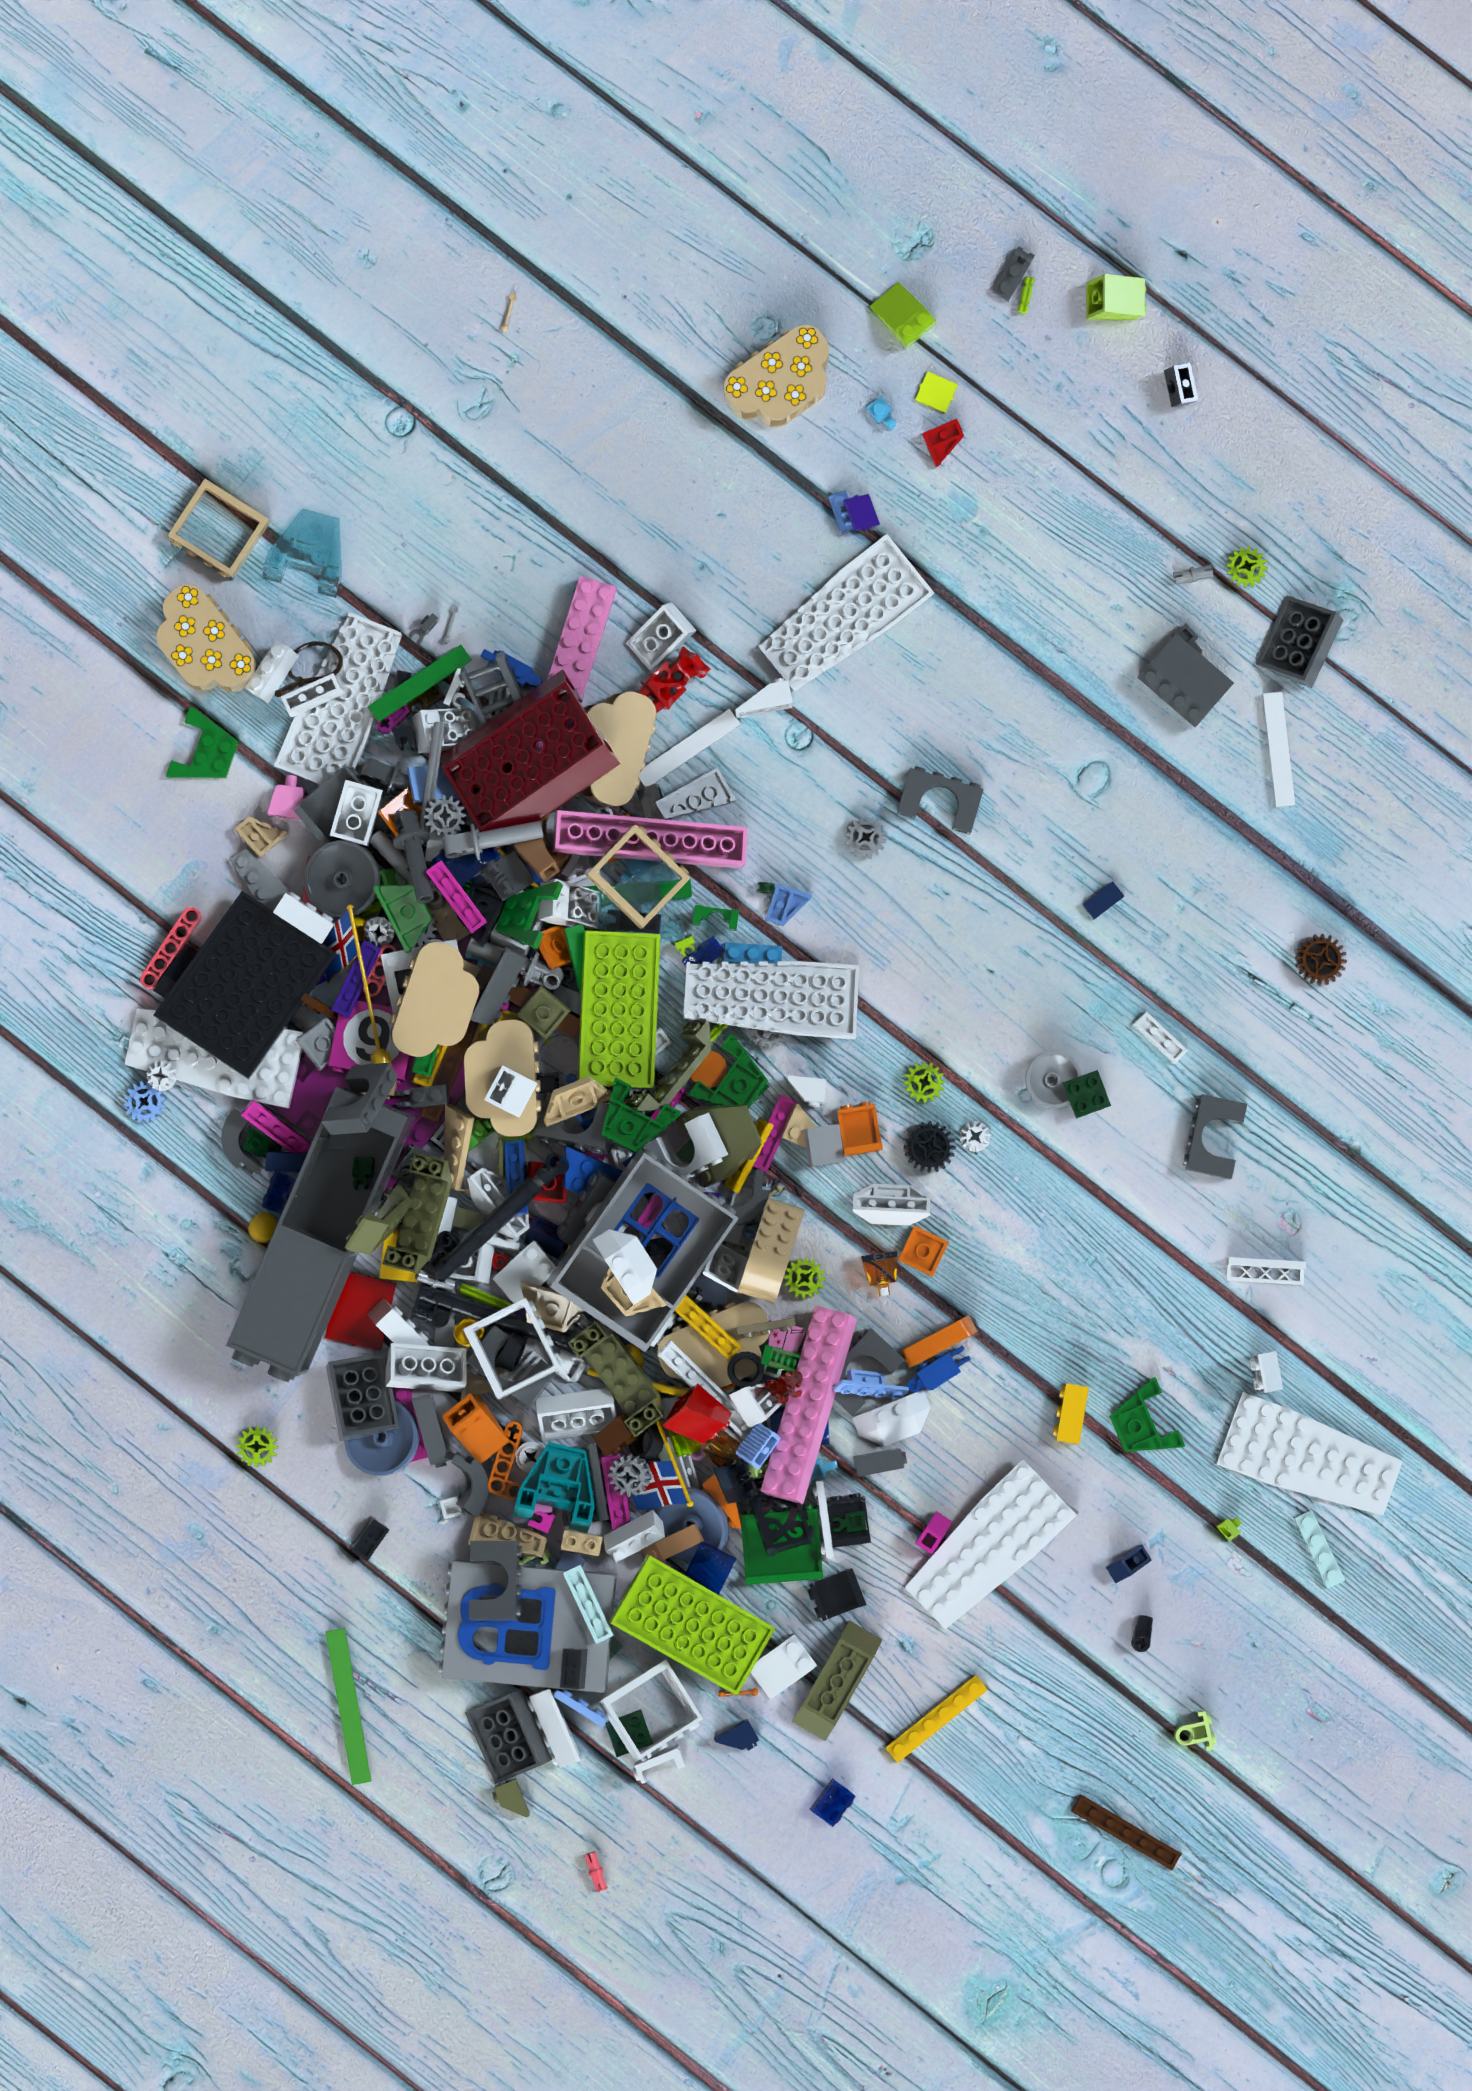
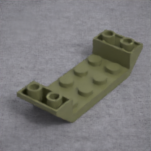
M707 1021L688 1022L683 1027V1033L680 1037L690 1046L682 1052L680 1060L670 1067L671 1071L668 1075L661 1078L656 1090H653L650 1094H632L625 1100V1105L636 1111L662 1109L665 1103L669 1104L711 1052L709 1023Z
M414 1153L409 1168L410 1172L416 1174L410 1194L412 1204L404 1215L396 1247L387 1246L382 1264L417 1273L432 1256L452 1186L448 1161Z
M401 1184L389 1189L385 1195L387 1197L386 1202H381L376 1210L377 1216L368 1212L365 1216L361 1215L355 1223L358 1227L355 1231L352 1230L346 1238L348 1243L344 1247L345 1249L370 1255L395 1231L412 1204L410 1197Z
M595 1321L568 1342L578 1358L583 1356L587 1358L629 1417L624 1423L634 1437H637L665 1415L660 1394L614 1331L599 1321Z
M849 1620L792 1722L826 1741L872 1662L883 1639Z

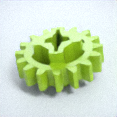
M1248 546L1246 551H1244L1240 547L1239 553L1234 550L1232 553L1234 557L1229 556L1228 560L1231 563L1226 564V568H1230V570L1226 574L1233 576L1230 581L1236 580V586L1242 583L1244 588L1248 584L1253 588L1255 586L1254 582L1260 584V577L1265 578L1266 575L1263 571H1267L1268 567L1263 565L1267 560L1261 559L1263 553L1258 555L1257 548L1254 551H1250V546ZM1248 555L1254 557L1256 560L1250 559ZM1240 558V565L1234 567L1235 561ZM1245 563L1247 566H1252L1249 571L1243 569ZM1259 568L1258 575L1254 577L1253 571Z
M922 1062V1066L919 1067L916 1063V1069H908L911 1074H905L904 1077L908 1081L903 1082V1084L908 1085L905 1092H911L909 1098L915 1096L917 1097L916 1102L923 1099V1103L926 1104L927 1099H930L931 1102L934 1101V1095L938 1098L940 1097L938 1091H944L941 1084H944L945 1080L940 1079L944 1074H938L939 1067L933 1069V1063L926 1066V1063ZM920 1070H925L923 1075H914ZM931 1073L936 1076L937 1083L932 1081ZM926 1074H928L927 1082L930 1084L926 1085L921 1091L922 1083L919 1080H923ZM911 1082L917 1085V1093L914 1091ZM926 1090H935L929 1095H923Z
M805 1257L804 1262H801L798 1258L797 1264L790 1263L792 1269L786 1268L789 1275H785L784 1278L788 1279L789 1282L785 1283V1286H791L789 1292L795 1291V1297L802 1294V1299H805L808 1294L810 1298H813V1292L819 1294L818 1287L824 1288L820 1283L821 1281H826V1278L821 1277L825 1271H819L821 1264L815 1266L814 1259L808 1262V1258ZM808 1265L812 1268L810 1270H802L799 1266ZM793 1272L797 1274V1281L794 1284L792 1282ZM810 1272H812V1274H810V1277L808 1278L809 1283H806L804 1281L803 1283L801 1282L798 1285V1283L801 1280L800 1275L802 1273L806 1275L807 1273L809 1274ZM815 1273L818 1275L816 1285L813 1283V1275ZM801 1286H807L810 1290L801 1291L798 1290V1288Z
M256 1426V1430L249 1427V1433L243 1431L244 1437H238L241 1444L236 1445V1447L241 1448V1451L237 1455H243L241 1461L248 1460V1466L254 1463L255 1468H258L259 1463H261L264 1467L266 1466V1460L270 1463L272 1462L271 1455L277 1456L273 1452L274 1449L279 1448V1446L274 1445L277 1438L272 1439L273 1432L266 1433L267 1427H264L263 1430H260V1426ZM254 1434L253 1440L250 1443H245L247 1438ZM262 1435L269 1440V1443H265L262 1440ZM259 1441V1445L266 1446V1448L259 1449L256 1452V1449L249 1447V1445H254ZM245 1450H249L253 1454V1459L247 1455ZM265 1450H269L267 1456L261 1459V1454Z

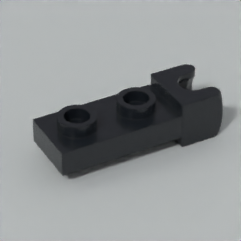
M608 909L607 913L615 916L616 922L608 924L606 929L660 933L661 914H656L640 929L621 910ZM638 912L643 918L648 914Z

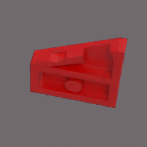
M958 419L921 433L935 467L941 464L964 437Z

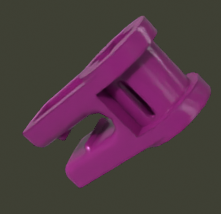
M405 705L382 720L386 723L389 721L388 728L382 727L381 722H376L379 732L382 734L391 733L393 728H396L410 715L408 707Z

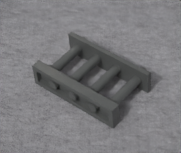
M504 651L496 654L494 663L467 673L465 666L461 667L459 679L462 685H466L483 725L489 722L486 714L511 704L513 705L523 698ZM496 670L502 672V680L477 690L474 689L471 680ZM504 687L505 689L509 688L511 695L508 698L482 707L478 697Z

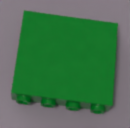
M813 1505L802 1506V1509L806 1508L809 1519L806 1520L808 1526L812 1525L815 1536L812 1537V1544L778 1552L770 1557H767L752 1510H746L743 1515H740L746 1585L823 1579L817 1508L814 1509ZM783 1507V1511L775 1512V1508H772L764 1517L777 1519L783 1525L791 1509ZM798 1513L795 1521H800ZM776 1524L769 1525V1528L771 1530L775 1529V1526L777 1530H779V1527ZM800 1527L794 1529L797 1534L791 1533L790 1530L787 1532L793 1538H798L803 1534ZM783 1536L773 1544L787 1541V1539Z

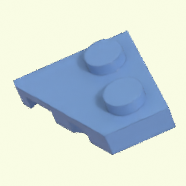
M777 884L765 920L784 926L811 899L812 895Z

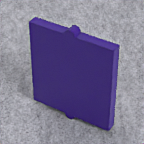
M869 494L855 495L852 498L843 500L854 531L869 530L871 527L880 525Z

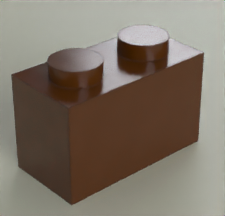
M626 1414L615 1418L593 1437L605 1456L620 1454L623 1451V1446L630 1445L636 1440V1437H634L624 1423L629 1418Z

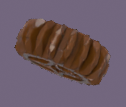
M1315 934L1313 935V941L1309 937L1306 938L1308 945L1304 942L1300 944L1303 950H1296L1301 956H1295V960H1301V963H1297L1295 966H1302L1303 969L1298 973H1306L1303 978L1304 980L1311 977L1310 984H1313L1315 979H1317L1318 986L1322 984V980H1324L1325 985H1328V978L1335 982L1336 978L1334 975L1337 977L1342 976L1338 970L1344 971L1346 969L1341 965L1347 963L1346 959H1341V957L1346 955V952L1340 953L1339 951L1344 946L1340 945L1337 948L1336 944L1339 940L1336 939L1333 943L1330 942L1332 939L1331 935L1325 940V935L1321 934L1320 940H1318V936ZM1314 945H1323L1320 953L1308 951ZM1329 948L1334 952L1336 962H1333L1328 957ZM1323 954L1325 962L1319 965L1317 962L1319 960H1316V957H1320ZM1306 957L1314 963L1313 972L1306 964ZM1323 966L1334 968L1327 975H1318Z

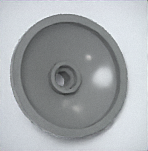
M1047 1051L1036 1056L1029 1064L1025 1077L1026 1087L1032 1099L1041 1106L1061 1108L1070 1104L1063 1082L1082 1076L1077 1062L1070 1055L1061 1051ZM1048 1077L1053 1078L1052 1084L1048 1082Z

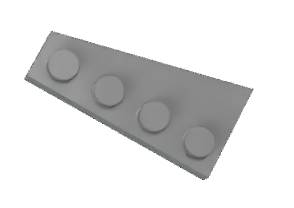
M717 767L654 802L653 805L661 819L665 820L736 801V798Z
M247 849L230 858L254 898L272 911L275 910L286 892L291 893Z

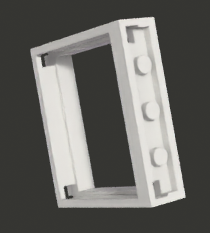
M527 1298L463 1329L497 1399H501L562 1368L560 1365L563 1363L558 1352L554 1353L552 1349L554 1343L550 1335L546 1336L543 1331L546 1328L541 1317L537 1318L535 1314L537 1308L532 1300L529 1301ZM525 1307L553 1365L503 1390L476 1331Z
M664 1660L598 1702L635 1762L640 1759L642 1762L652 1757V1751L657 1749L660 1752L668 1746V1741L671 1739L674 1742L684 1736L682 1732L687 1729L690 1732L700 1726L698 1722L703 1720L667 1660ZM661 1672L691 1720L639 1752L610 1704Z

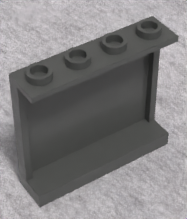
M343 765L293 807L294 812L323 845L333 841H346L330 836L345 780L369 786L365 780L361 782L356 777L359 773L353 766ZM380 800V804H379L378 810L382 808V806H381V805L383 804L382 800ZM378 812L371 837L378 831L385 832L389 828Z

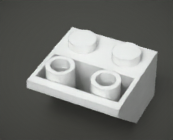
M502 1065L484 1100L520 1117L538 1083Z

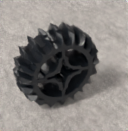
M931 1121L928 1122V1127H925L924 1122H921L922 1129L915 1125L914 1130L916 1133L909 1131L908 1134L912 1138H905L906 1142H910V1145H904V1149H910L909 1152L905 1153V1156H912L908 1162L911 1163L913 1160L916 1162L913 1168L916 1169L918 1165H921L920 1172H923L925 1167H928V1173H931V1167H934L935 1172H938V1165L945 1169L946 1166L943 1162L951 1163L947 1156L954 1157L955 1155L949 1152L950 1149H956V1146H950V1143L954 1142L955 1139L951 1138L948 1140L947 1137L951 1135V1132L949 1131L946 1134L943 1132L946 1126L939 1130L938 1122L935 1124V1128L932 1127ZM932 1132L929 1140H916L917 1136L921 1133ZM937 1134L943 1138L946 1149L937 1146L935 1142ZM933 1138L932 1146L938 1150H931L926 1157L927 1148L924 1145L925 1143L929 1144L928 1142H931ZM914 1145L922 1148L924 1151L922 1161L916 1156ZM933 1153L944 1155L937 1162L927 1163L930 1155Z

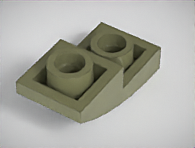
M456 1206L452 1225L471 1231L487 1215Z

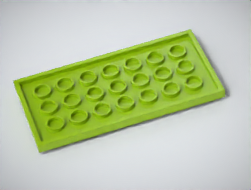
M584 931L577 1081L590 1076L602 1086L614 1087V1079L618 1078L630 1084L631 1087L654 1088L661 934Z
M647 1554L609 1620V1623L736 1696L776 1629Z

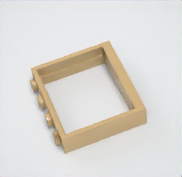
M204 479L167 536L171 539V544L177 548L182 546L192 558L199 557L203 560L202 564L208 568L215 567L218 569V574L222 577L234 579L271 522L267 517L207 479ZM205 491L210 492L258 523L255 531L230 568L177 535Z
M634 824L585 876L641 929L683 887L690 877L688 876L689 872L682 865L679 867L674 862L675 858L669 852L664 853L660 849L661 844L654 838L651 840L646 835L648 832L641 825L637 826ZM634 833L681 878L644 918L597 873Z

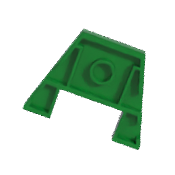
M190 706L184 723L203 729L191 766L171 760L166 777L227 778L239 742Z
M552 882L509 897L495 930L508 938L516 939L524 945L538 949L544 934L539 930H530L541 900H558L563 887L561 882Z
M730 1033L721 1048L737 1058L733 1066L715 1091L697 1081L688 1095L692 1098L718 1105H747L749 1110L768 1082V1079L734 1035Z
M615 1078L602 1136L636 1154L677 1119L681 1112L665 1103L656 1119L653 1120L622 1103L632 1087L630 1084Z
M1156 1377L1151 1378L1109 1416L1124 1452L1185 1447L1179 1430L1159 1437L1144 1400L1162 1393Z

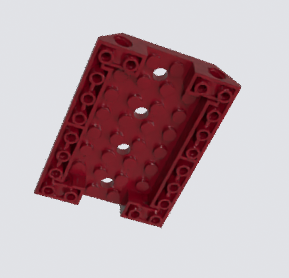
M563 669L440 756L442 770L480 832L540 821L621 764L602 732L596 730L581 705L582 699ZM570 719H573V720H574V726H573V728H572V729H567V728H566V723H567V721L570 720ZM542 741L543 748L540 751H536V743ZM507 763L512 764V770L509 773L504 771ZM476 785H480L481 792L475 795L473 789ZM502 845V846H497V847H493V848H494L495 850H498V849H500L501 847H503L504 845Z

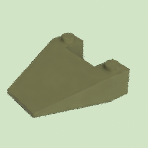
M747 1105L700 1106L680 1114L675 1119L683 1135L688 1133L685 1123L709 1113L728 1152V1155L722 1158L723 1162L715 1166L709 1164V1169L698 1173L704 1188L732 1177L762 1141Z

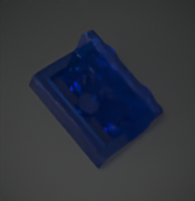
M275 1171L270 1179L267 1193L263 1197L262 1207L282 1214L296 1178Z
M832 1778L809 1810L834 1827L841 1820L846 1809L852 1805L856 1796Z

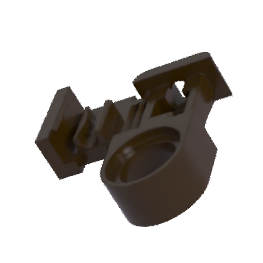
M437 684L435 685L436 689L433 686L408 703V709L412 716L418 713L412 711V707L416 703L422 704L421 710H430L429 707L442 699L445 700V695Z

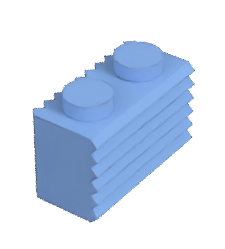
M758 1423L751 1428L745 1441L739 1445L736 1454L759 1470L781 1438L772 1430Z

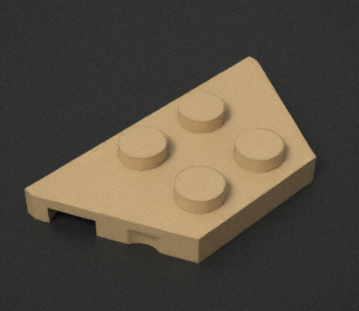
M590 1076L555 1089L552 1092L547 1107L544 1123L548 1127L596 1108L599 1102L608 1103L610 1102L612 1092Z
M608 1266L600 1288L625 1316L667 1305L653 1287L650 1295L633 1305Z
M521 1281L523 1299L527 1298L529 1301L532 1300L537 1308L535 1314L537 1318L541 1317L546 1328L566 1332L571 1327V1324L576 1322L584 1312L583 1309L553 1289ZM526 1311L527 1322H528V1323H532V1321H531V1319H530V1317H529V1315H528V1313H527V1311Z

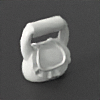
M560 1349L558 1354L563 1363L560 1364L562 1368L557 1370L556 1374L560 1375L567 1382H577L586 1367V1362L582 1357L578 1358L576 1354ZM575 1360L580 1361L570 1378L567 1374L570 1373Z

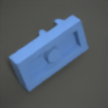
M846 490L828 496L841 533L853 529L843 502L844 499L849 498Z

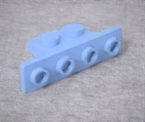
M850 1369L847 1372L848 1380H841L833 1387L834 1392H841L842 1394L870 1395L876 1398L887 1397L893 1400L901 1399L909 1392L908 1387L886 1385L884 1373Z

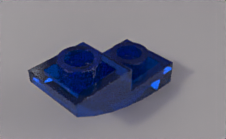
M712 936L699 944L697 950L684 957L682 963L685 967L687 962H690V964L709 962L711 964L725 949Z

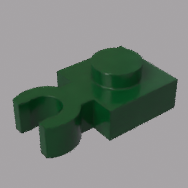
M354 1157L352 1176L355 1178L353 1181L355 1190H358L360 1183H364L363 1187L365 1190L369 1188L367 1178H372L375 1161L373 1157Z
M864 1510L845 1513V1519L839 1517L832 1519L833 1523H840L839 1528L833 1529L835 1533H841L844 1529H847L848 1534L867 1531Z

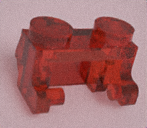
M794 1370L792 1373L787 1372L775 1381L773 1379L767 1381L765 1386L772 1396H775L780 1403L784 1404L788 1402L789 1397L782 1396L790 1393L794 1398L801 1396L802 1391L798 1390L795 1392V1387L801 1386L803 1376L800 1371Z

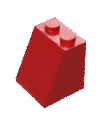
M697 1383L673 1404L662 1426L704 1444L708 1439L713 1440L720 1429L723 1431L730 1424L728 1420L732 1413Z

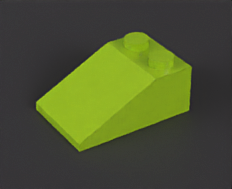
M899 282L869 306L905 349H908L936 324V320L927 309Z

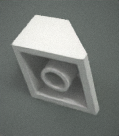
M788 1075L787 1082L804 1103H808L809 1107H820V1104H824L826 1079Z

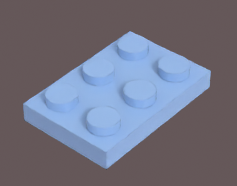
M557 1689L553 1697L601 1727L604 1726L608 1719L605 1717L604 1711L597 1707L595 1710L589 1707L590 1703L581 1697L576 1699L572 1696L573 1692L570 1690Z

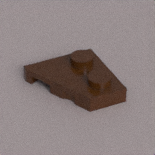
M304 993L301 1000L306 1003L304 1005L306 1008L319 1015L322 1012L337 1021L338 1013L331 1011L329 1006L317 998Z

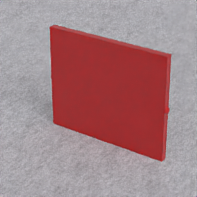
M350 1273L328 1323L325 1338L349 1343L352 1346L358 1345L381 1351L385 1334L367 1314L383 1298L392 1306L397 1283L372 1278L369 1275L363 1276Z

